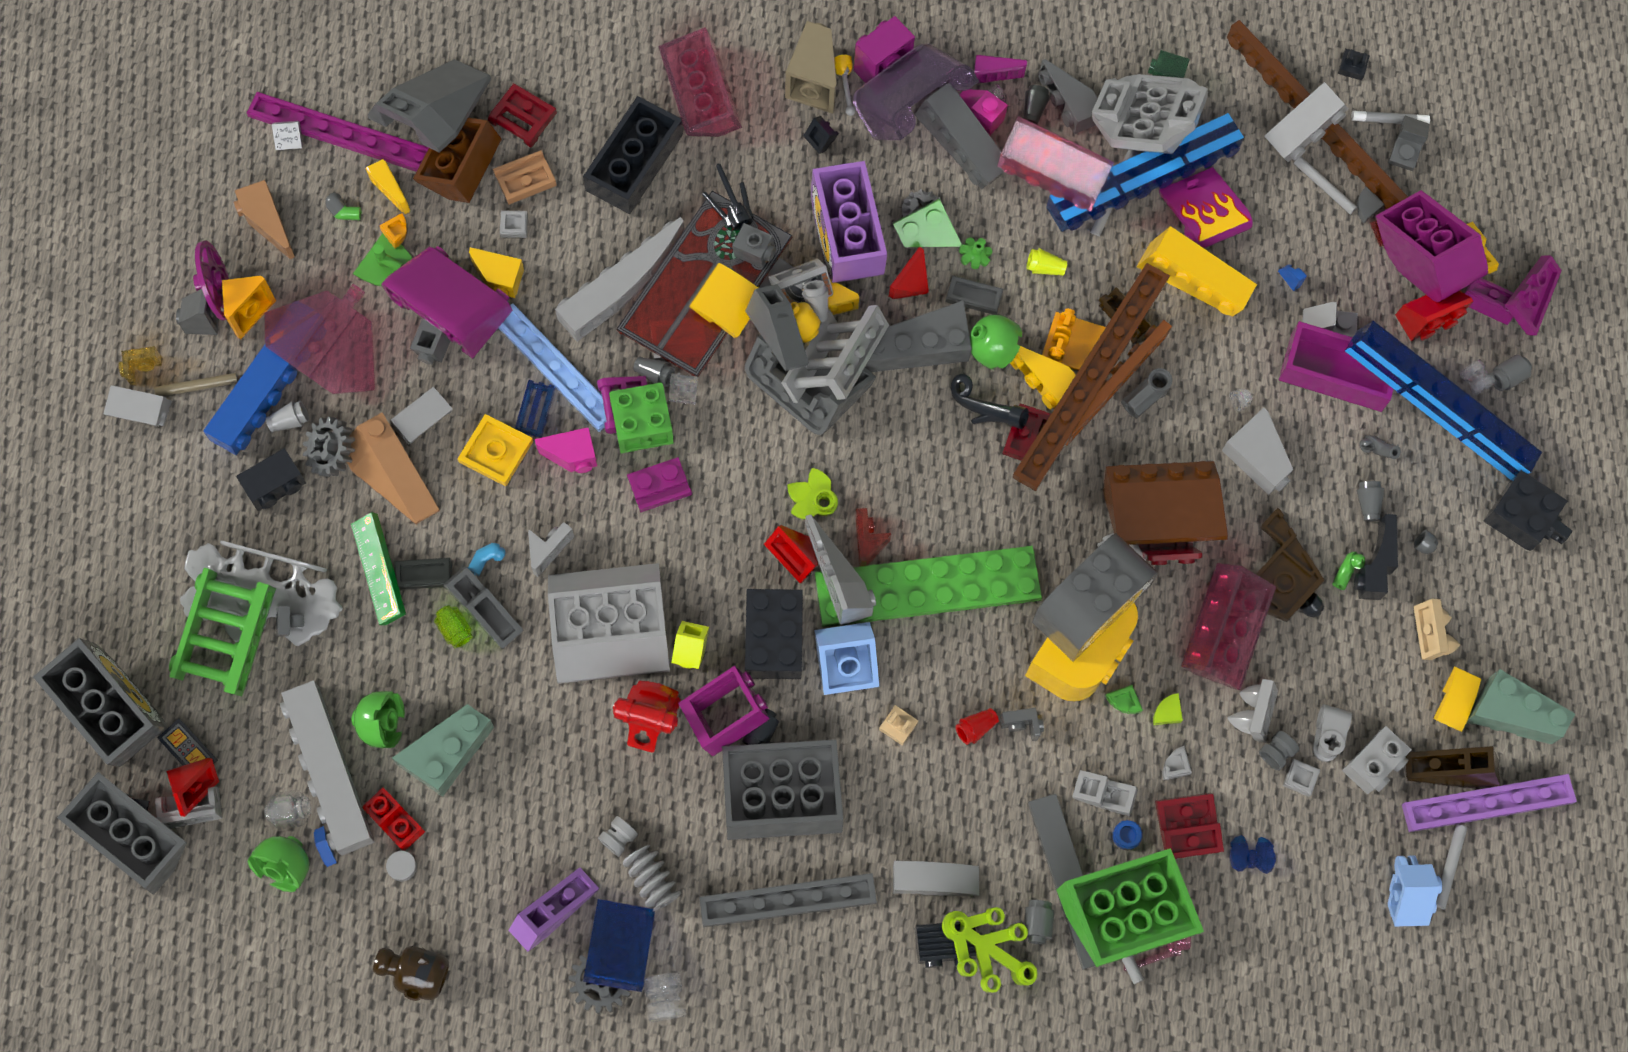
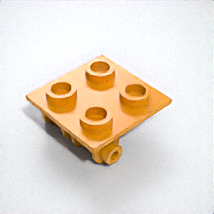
M1067 308L1062 313H1055L1042 355L1079 371L1106 327L1078 319L1074 315L1075 311Z

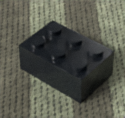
M747 589L745 671L750 674L752 679H801L803 590Z

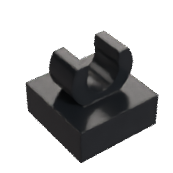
M1345 48L1338 74L1362 81L1370 55Z
M822 116L813 118L803 136L821 154L827 151L839 133L830 127V122L825 121Z

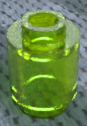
M447 605L436 612L437 617L434 619V623L447 644H451L454 649L465 645L473 638L471 634L472 628L457 606L451 607Z

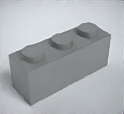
M1324 82L1265 135V138L1287 162L1291 159L1295 161L1305 153L1306 150L1304 148L1308 144L1319 141L1326 132L1324 130L1332 123L1334 125L1338 124L1346 116L1345 112L1348 110V107Z

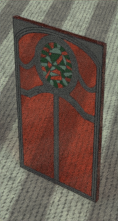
M711 191L709 196L727 215V208L732 205L731 201L717 192ZM705 200L617 327V332L698 378L728 333L714 322L709 323L691 309L689 305L718 263L735 271L759 288L793 238L792 235L753 214L754 217L750 226L773 235L776 247L773 259L770 262L767 261L762 269L734 256L732 245L740 230L736 231L733 227L727 228L724 220Z

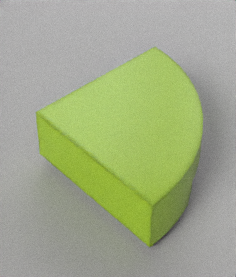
M1179 693L1172 694L1161 701L1154 713L1153 725L1181 723L1183 721Z

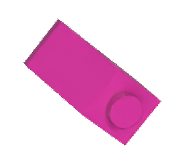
M964 89L960 93L963 101L990 136L1004 121L1008 105L988 90Z
M588 427L535 439L540 455L570 472L586 473L592 470V467L597 466Z

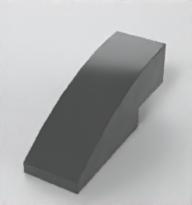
M468 567L461 568L443 584L455 600L501 649L524 631Z

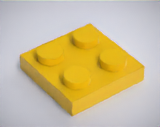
M485 414L459 455L458 462L507 486L531 447L533 438Z

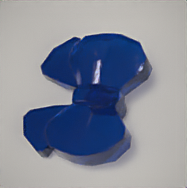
M1242 835L1235 837L1230 842V847L1232 848L1229 859L1232 868L1236 871H1243L1247 867L1250 869L1257 867L1261 872L1268 874L1273 870L1276 855L1273 849L1274 845L1268 839L1258 838L1255 850H1249L1247 841Z

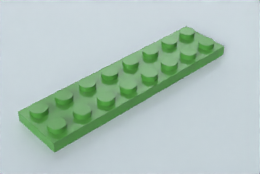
M1033 546L853 567L865 582L867 591H873L876 606H873L872 616L848 624L1041 601L1042 596ZM815 572L822 628L839 626L840 623L822 572Z

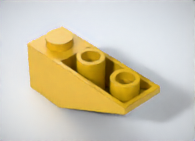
M1020 346L1019 352L1013 361L1010 362L1014 369H1020L1025 375L1024 378L1028 386L1038 390L1042 395L1043 403L1049 409H1055L1076 376L1069 366Z

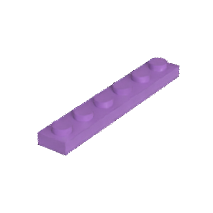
M1569 774L1405 802L1402 804L1408 831L1415 832L1569 805L1577 801Z

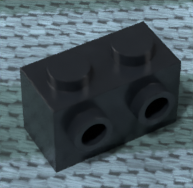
M285 448L236 476L257 511L271 508L277 503V500L285 495L295 494L306 484Z

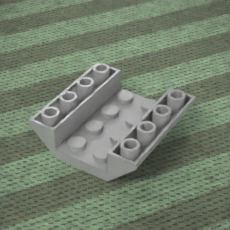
M659 563L548 575V603L552 649L558 684L670 671Z

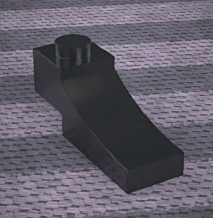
M1385 514L1378 522V537L1373 557L1369 565H1364L1354 577V589L1358 590L1359 599L1381 600L1388 593L1387 574L1391 575L1398 568L1397 515Z

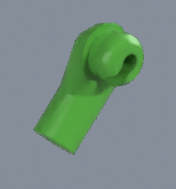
M1357 552L1348 553L1332 585L1345 590L1355 568L1361 569L1364 566V555Z

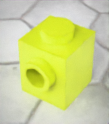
M682 621L676 634L671 663L678 664L683 668L699 669L705 653L709 627Z

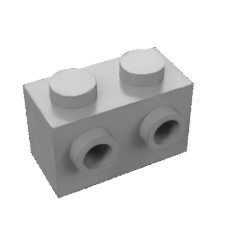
M1385 726L1342 771L1366 794H1369L1374 789L1379 792L1389 783L1388 774L1392 770L1398 772L1409 761L1405 756L1412 749Z

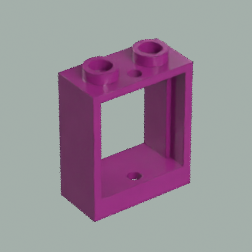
M733 666L678 703L701 747L712 756L721 752L722 746H730L770 719L765 711L768 708L767 703L759 693L755 694L752 688L755 686L754 680L747 671L742 673L736 666ZM740 686L753 710L714 736L701 711Z

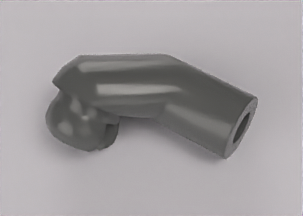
M1374 435L1366 436L1365 439L1360 441V448L1365 453L1372 451L1376 455L1391 459H1397L1400 456V447L1388 444Z

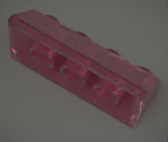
M706 27L658 46L687 136L720 137L742 128L714 40Z
M1018 116L1001 152L998 167L1002 168L1007 174L1025 179L1032 186H1039L1049 191L1055 197H1062L1072 202L1077 208L1092 211L1105 187L1114 162Z
M1217 563L1181 667L1197 676L1236 690H1241L1276 586L1243 566Z

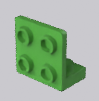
M662 383L611 391L609 393L620 453L674 444Z

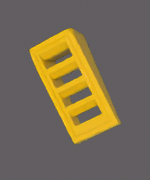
M382 159L367 166L366 171L371 182L404 214L409 213L410 208L386 161Z

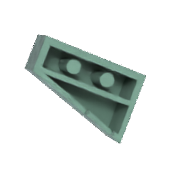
M1499 669L1488 678L1473 705L1466 723L1489 727L1492 730H1501L1517 734L1516 736L1553 744L1564 737L1575 713Z

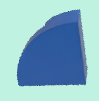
M1289 264L1278 270L1293 291L1300 288L1307 277L1300 268L1293 269L1292 265Z
M325 827L315 829L313 832L315 846L324 865L328 867L336 864L334 851L331 850L326 838L327 832Z

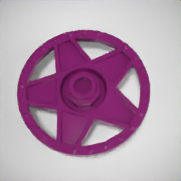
M204 240L198 242L195 248L197 274L193 276V282L196 291L202 289L213 313L217 318L224 321L227 319L224 316V312L221 311V307L224 310L222 280H228L229 276L218 251L209 241Z

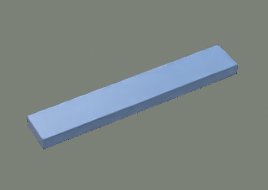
M512 303L510 306L513 311L500 325L499 329L589 423L600 432L605 428L604 423L606 422L603 399L600 392Z

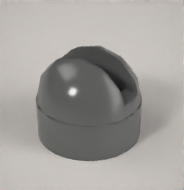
M1424 530L1416 538L1413 547L1424 554L1433 553L1437 549L1438 539L1431 532Z

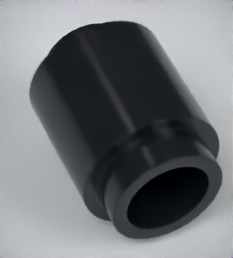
M766 708L765 711L770 719L745 735L742 742L746 745L769 744L779 724V720L775 718L777 714Z

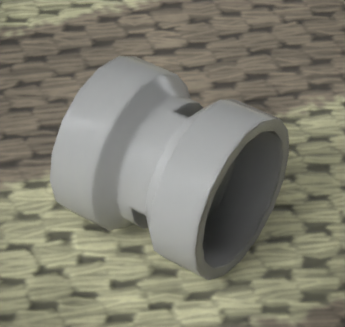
M616 816L611 822V828L608 831H603L598 840L612 853L620 857L625 851L626 843L633 842L638 833L623 819Z

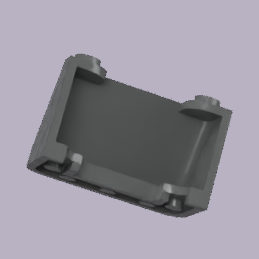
M762 335L757 337L745 363V372L750 380L808 430L817 435H821L829 430L872 386L876 378L874 374L864 368L847 399L837 400L830 387L826 386L806 388L799 402L793 403L781 383L788 371L784 370ZM831 368L818 369L814 376H826Z

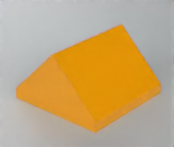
M262 276L222 280L224 316L235 335L242 339L276 302V299L265 278Z

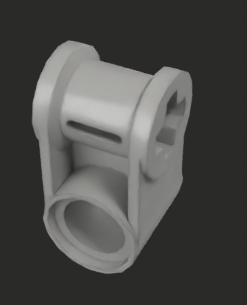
M1325 704L1321 706L1317 717V729L1313 743V753L1318 760L1322 762L1332 761L1344 750L1352 712Z

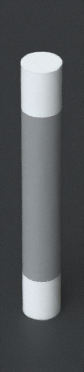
M1352 111L1351 114L1352 121L1402 124L1403 118L1406 115L1430 123L1429 115Z

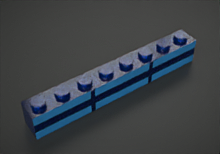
M1229 113L1195 128L1193 132L1183 139L1173 154L1145 151L1050 195L1046 208L1061 232L1067 229L1071 231L1076 230L1083 225L1084 221L1091 218L1097 220L1104 216L1108 208L1121 209L1128 204L1129 200L1136 197L1142 199L1157 187L1160 189L1166 188L1174 179L1179 177L1187 178L1202 166L1208 168L1224 156L1226 158L1234 156L1239 152L1244 136Z
M1374 320L1356 331L1345 352L1510 480L1520 470L1526 474L1532 472L1542 451Z

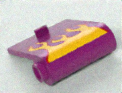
M1213 167L1159 189L1160 196L1185 226L1184 235L1202 248H1207L1245 232L1253 226L1252 217L1248 209Z

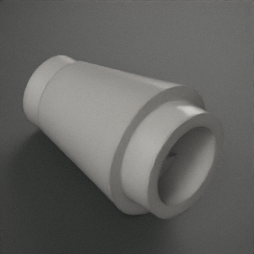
M821 280L810 281L803 287V298L806 303L810 304L820 321L824 322L829 318V289Z
M292 401L265 419L269 430L275 432L304 426V423L309 421V415L302 401L296 403Z

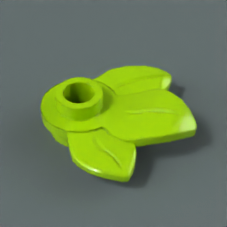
M812 468L809 473L808 482H795L787 485L789 496L796 503L791 510V514L797 518L806 519L807 515H812L813 517L816 515L828 516L836 511L838 498L831 491V480L822 471ZM825 499L830 504L827 507H822L819 502Z

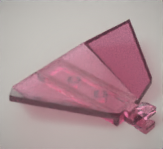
M352 284L342 300L329 291H324L265 312V345L269 350L332 394L375 391L372 322L353 309L354 305L365 294L361 288Z

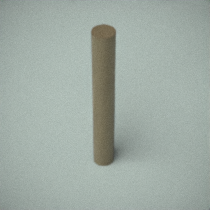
M237 373L157 386L154 387L155 395L169 396L237 384L238 375Z

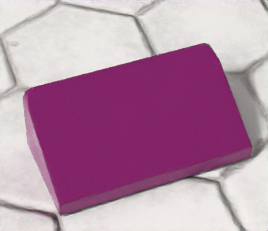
M1482 278L1466 287L1464 293L1474 301L1469 308L1501 323L1509 324L1513 316L1505 304L1513 295V292Z

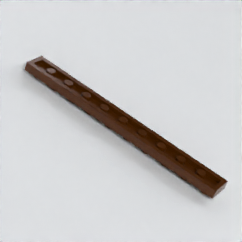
M1240 20L1231 25L1227 36L1231 47L1238 50L1245 57L1250 67L1257 69L1266 84L1272 85L1276 89L1283 102L1289 103L1295 109L1310 93ZM1332 123L1324 130L1326 133L1321 139L1330 146L1331 152L1336 157H1340L1347 164L1349 171L1353 175L1358 176L1365 183V187L1384 203L1386 210L1408 198L1397 184L1339 124L1334 125Z
M1146 263L1013 474V479L1037 491L1166 285L1170 275Z

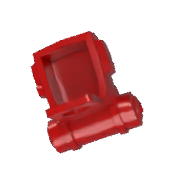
M638 681L637 685L631 688L627 699L618 698L613 705L614 718L623 720L624 723L629 725L628 746L653 753L656 749L658 735L661 732L671 734L678 725V703L681 702V699L678 697V691L660 683ZM641 730L646 731L650 742L642 743L636 739L635 735L640 733Z

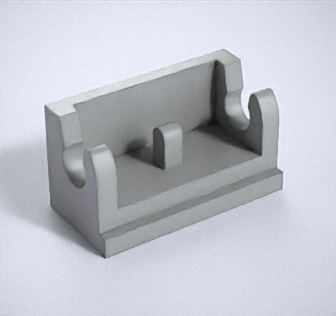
M111 385L103 414L159 427V425L164 426L172 401L164 396Z
M433 386L392 418L391 426L409 445L443 417L451 413L453 409Z
M218 787L208 788V794L185 817L180 816L174 796L155 798L157 819L169 829L222 819Z

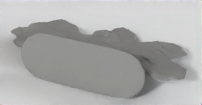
M220 540L221 545L237 549L233 557L229 559L222 557L216 547L210 543L200 546L197 551H188L184 569L194 581H196L200 573L202 574L203 568H208L217 572L216 581L250 590L256 588L257 582L276 588L267 619L270 617L276 618V608L278 606H290V615H304V626L298 628L290 627V635L285 636L295 646H300L309 641L312 636L319 635L327 630L329 620L337 618L339 612L343 609L336 601L337 586L333 580L328 578L320 579L316 583L311 584L302 573L307 568L319 572H326L328 569ZM244 552L265 557L263 567L245 569L242 558ZM273 559L291 564L293 566L292 577L283 582L273 580L269 575ZM234 564L231 572H227V566ZM296 581H300L299 586L304 585L306 596L303 598L296 592ZM292 582V588L286 589L285 586ZM195 586L187 589L185 594L180 597V602L184 607L183 611L187 617L195 597ZM310 587L315 588L316 592L314 595H311ZM212 591L207 607L244 617V615L248 614L251 604H249L248 600ZM226 624L225 631L235 642H239L242 633L240 628Z

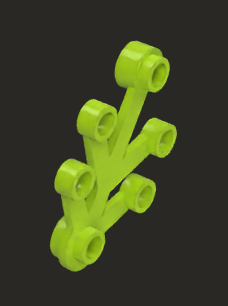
M989 908L984 913L969 917L961 911L949 912L943 919L942 930L948 939L954 941L958 958L957 970L961 976H974L978 970L976 961L969 958L967 940L975 947L982 977L980 985L983 991L994 993L1001 987L1000 978L993 974L990 957L1011 971V977L1017 985L1028 986L1036 981L1037 969L1034 964L1027 961L1019 962L995 945L1009 940L1023 941L1028 934L1024 924L1014 923L1007 929L980 935L971 928L987 923L989 925L1002 924L1005 914L1001 908ZM993 911H995L998 916L995 922L992 920L991 917ZM957 920L961 925L959 931L955 929V922ZM1016 927L1020 929L1019 937H1016L1014 933ZM966 962L970 964L971 968L968 973L964 970ZM1026 968H1028L1030 972V976L1028 979L1024 976V971ZM990 978L994 982L991 989L988 987V980Z

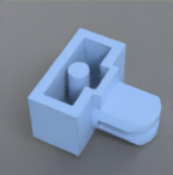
M1409 855L1407 859L1405 856H1397L1394 864L1395 874H1393L1391 880L1390 896L1388 899V908L1394 926H1429L1432 914L1436 913L1437 896L1442 892L1441 878L1436 876L1432 864L1419 865L1415 855Z

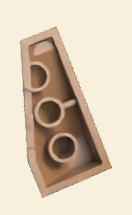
M380 413L358 425L350 435V437L355 438V441L351 443V447L355 449V452L349 455L352 462H347L351 471L415 524L439 512L438 506L384 414Z

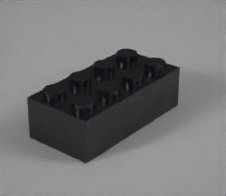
M637 96L583 175L585 191L631 214L683 136L682 119Z

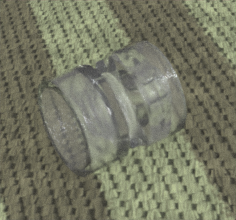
M680 973L661 974L642 980L645 997L650 999V1002L647 1004L649 1022L672 1020L687 1015L685 1000L679 996V993L683 990Z

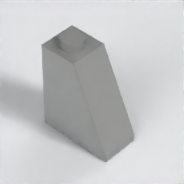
M1263 408L1227 441L1222 451L1270 495L1275 489L1280 492L1291 481L1288 476L1292 472L1293 467L1269 412Z

